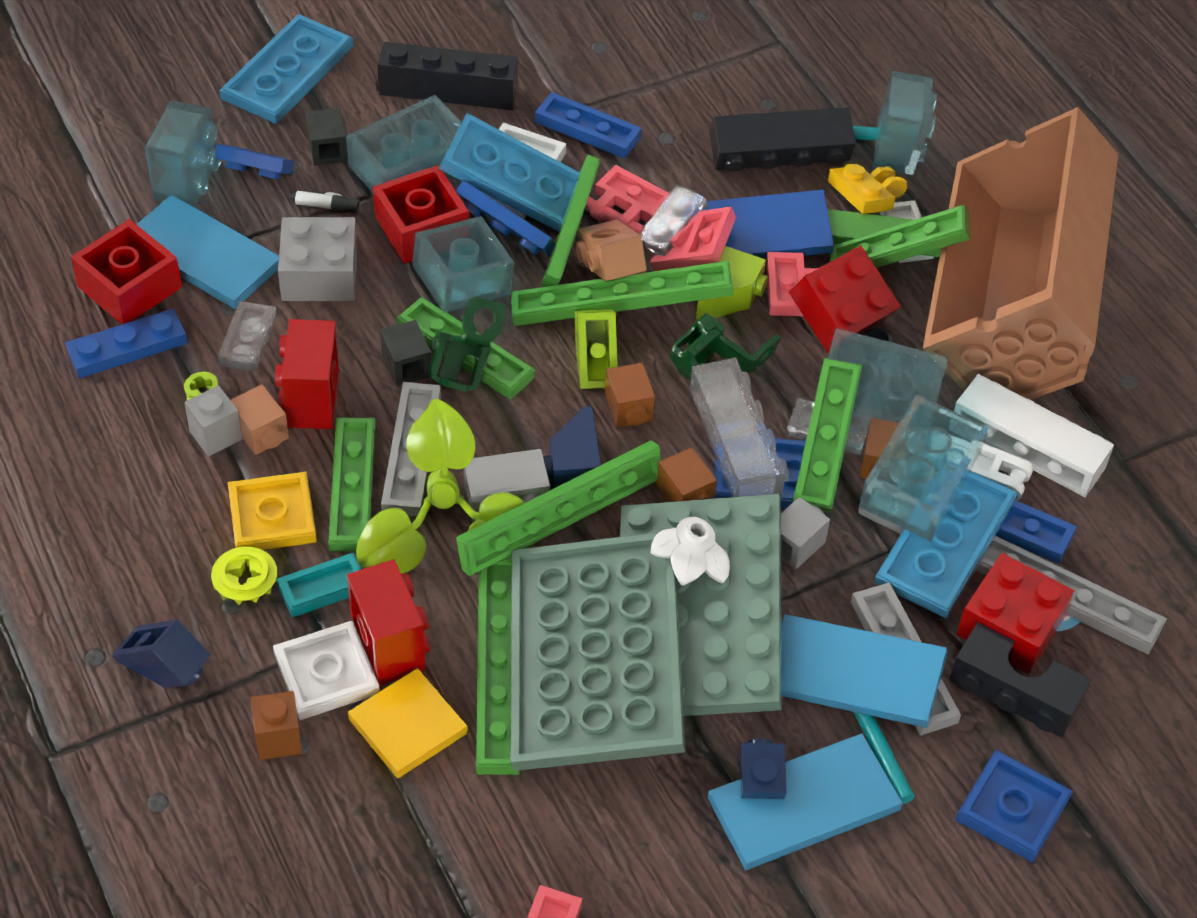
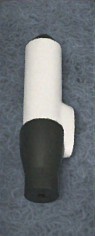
M297 191L290 195V199L296 205L326 208L333 211L358 212L360 206L359 200L350 199L333 192L320 194Z

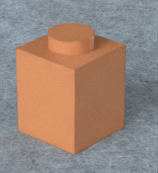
M262 384L230 400L239 413L242 439L255 455L267 449L275 448L281 442L289 439L286 414Z

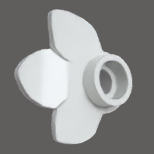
M698 517L684 518L678 523L676 528L662 530L653 539L651 554L671 559L673 571L681 585L694 581L704 572L719 583H724L730 571L728 555L715 542V532L705 520Z

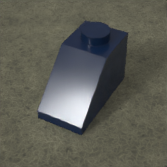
M584 406L550 439L549 455L543 456L548 479H551L552 489L601 465L592 406Z
M176 619L137 626L113 653L112 657L120 664L156 684L169 688L189 686L195 682L203 672L201 666L211 654Z

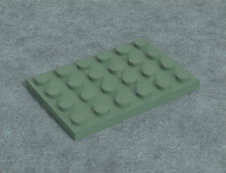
M779 494L621 506L620 537L656 533L665 529L676 528L682 519L698 517L711 525L715 532V542L726 551L729 558L730 571L724 583L715 581L706 572L686 585H681L677 579L683 716L782 710L781 500Z
M659 532L512 550L511 765L514 771L685 753L677 578L670 558H661L651 554L653 539Z

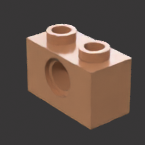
M616 219L577 230L578 241L575 242V253L578 261L604 281L647 271L642 236Z

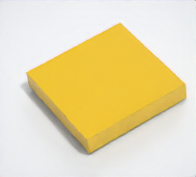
M307 471L228 482L236 548L255 547L261 550L317 543Z
M418 668L348 711L350 722L397 779L468 734L467 725Z

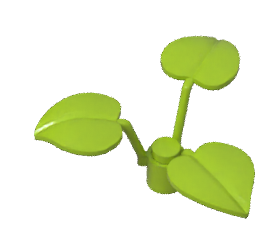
M433 398L425 411L412 425L406 439L407 454L411 462L420 470L432 472L426 480L428 497L423 499V505L417 518L411 523L408 514L400 508H389L376 514L367 523L359 537L356 559L362 568H368L395 559L400 573H406L418 566L424 557L426 541L422 533L416 529L421 526L432 505L440 509H446L456 503L459 504L471 518L475 519L468 529L470 531L525 503L514 494L499 492L487 496L481 502L478 513L465 501L464 496L460 495L457 479L448 468L463 469L471 463L475 453V440L465 419L446 402Z

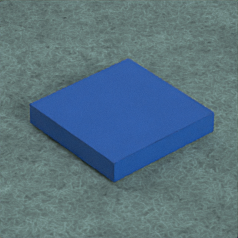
M995 750L958 811L955 820L1034 863L1073 791Z

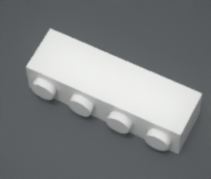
M977 374L957 400L950 423L951 427L983 444L1029 461L1034 471L1083 497L1087 496L1105 470L1114 447L1113 443L1103 439L1101 436L1093 434L1070 422L1065 417L1039 406L1032 400L1024 398L980 374Z

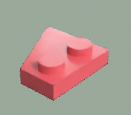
M732 207L699 211L688 222V225L670 240L673 248L665 256L655 255L651 259L650 264L654 271L719 262L737 218Z

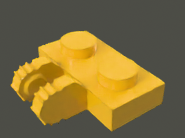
M847 164L845 167L830 169L828 182L862 214L893 210L895 197L898 198L904 195L908 188L907 181L901 176L896 177V171L887 166L885 168L877 167L869 174L860 165Z

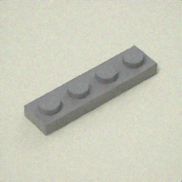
M403 382L381 502L382 511L389 508H400L408 516L417 517L423 505L426 480L429 472L420 470L411 462L407 454L406 439L412 425L425 411L433 398L441 400V385Z
M890 582L852 594L851 604L865 631L921 642ZM942 678L928 728L916 726L920 736L959 723L961 714Z

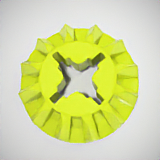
M238 547L222 554L212 568L211 578L214 590L220 593L223 600L232 599L238 605L242 601L247 600L257 603L260 596L271 594L272 586L277 582L276 563L267 552L259 548ZM249 566L251 577L247 579L244 585H240L238 577H242L243 572Z

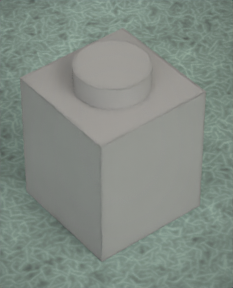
M219 385L184 402L189 431L208 457L242 440L238 410Z
M801 497L796 499L781 513V560L794 570L826 542L830 519L825 516L821 509L811 506Z

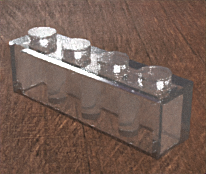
M736 358L692 366L690 393L732 497L779 494L781 499L784 482L789 479L786 461L783 458L779 459L776 453V441L773 431L766 429L764 425L763 409L760 401L753 399L748 373L741 371Z

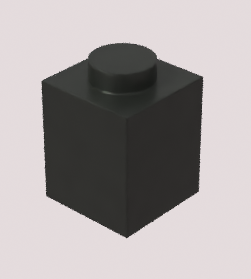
M332 108L307 111V132L313 166L348 162L347 140L341 109Z
M416 320L380 329L381 354L396 386L403 385V382H413L430 377L431 351Z

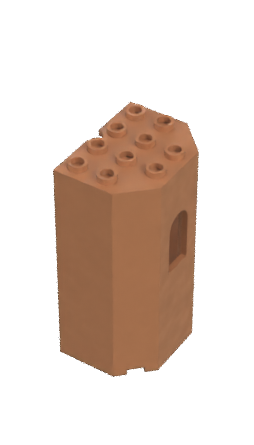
M1079 107L1025 132L1027 139L1022 143L1007 139L957 162L949 209L965 204L969 211L970 239L941 248L923 350L964 391L977 374L995 381L1012 392L1030 400L1084 380L1087 365L1096 344L1118 153Z

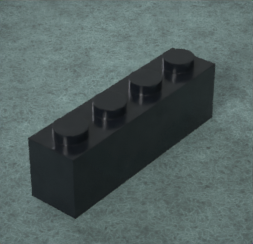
M384 42L378 61L379 95L513 110L518 89V57Z
M849 107L714 116L709 133L715 170L725 169L730 172L752 167L772 169L780 165L804 167L811 163L822 162L840 164L850 161L856 145Z

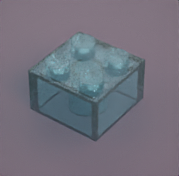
M892 70L877 119L879 131H877L875 138L874 168H885L887 166L896 172L913 175L917 162L924 161L927 150V142L924 141L926 137H932L936 117L930 116V114L934 113L937 102V93H932L933 78Z
M173 100L168 104L145 147L154 200L164 201L172 194L195 207L200 195L206 193L209 177L213 170L217 171L221 159L215 158L218 128L216 124H213L211 108Z
M482 216L415 234L412 266L444 313L467 307L469 299L473 296L493 300L510 295L515 262Z

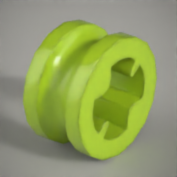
M197 372L190 375L184 383L187 400L202 394L198 390L200 387H205L208 391L218 386L219 383L216 376L210 372Z

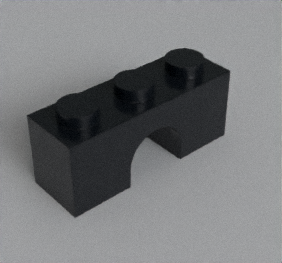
M977 622L955 659L949 680L957 683L967 692L976 693L996 703L1000 709L1006 712H1013L1031 721L1039 729L1045 732H1052L1063 738L1084 700L1092 679L1054 660L1048 670L1041 676L1026 677L1020 675L1009 663V657L1015 641Z

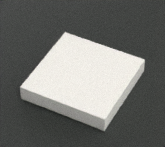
M353 621L273 645L274 655L288 691H294L299 720L370 698L380 692V686Z

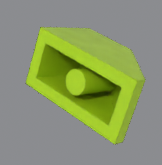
M725 246L719 262H730L734 295L698 300L696 320L704 314L718 318L750 309L756 295L762 297L769 277L764 275L766 259Z
M612 309L574 311L580 389L605 388L606 369L617 367L616 312Z

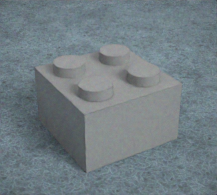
M282 217L278 264L281 301H355L357 269L355 217Z

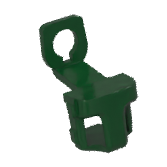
M471 297L462 320V328L465 334L453 335L437 331L433 337L431 346L435 348L433 361H431L430 378L453 390L461 392L475 390L483 376L481 373L490 352L491 341L495 340L501 332L506 310L505 306L487 299ZM488 308L493 313L494 321L492 326L484 330L483 335L476 334L477 328L474 325L473 316L478 309ZM445 350V357L442 364L440 376H437L442 355ZM467 355L474 356L475 359L469 384L457 381L463 359Z
M704 314L673 344L669 357L683 378H688L700 387L707 378V373L701 365L715 353L740 371L751 373L774 354L782 337L775 334L754 355H751L723 335L725 327L709 314ZM686 343H688L689 346L686 348V350H681V348Z

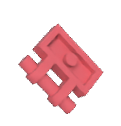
M615 165L595 184V195L600 198L595 200L589 196L584 210L590 212V217L599 222L617 219L643 238L646 233V227L639 224L638 221L641 219L653 225L672 206L673 195ZM615 205L626 212L621 214L612 209V207Z

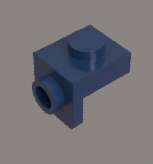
M756 738L749 740L747 743H741L737 755V765L740 766L741 798L785 799L787 794L785 744H775L772 740L766 738Z

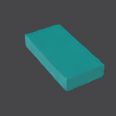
M350 553L277 578V584L288 611L293 618L349 598L347 574L362 569L354 553Z

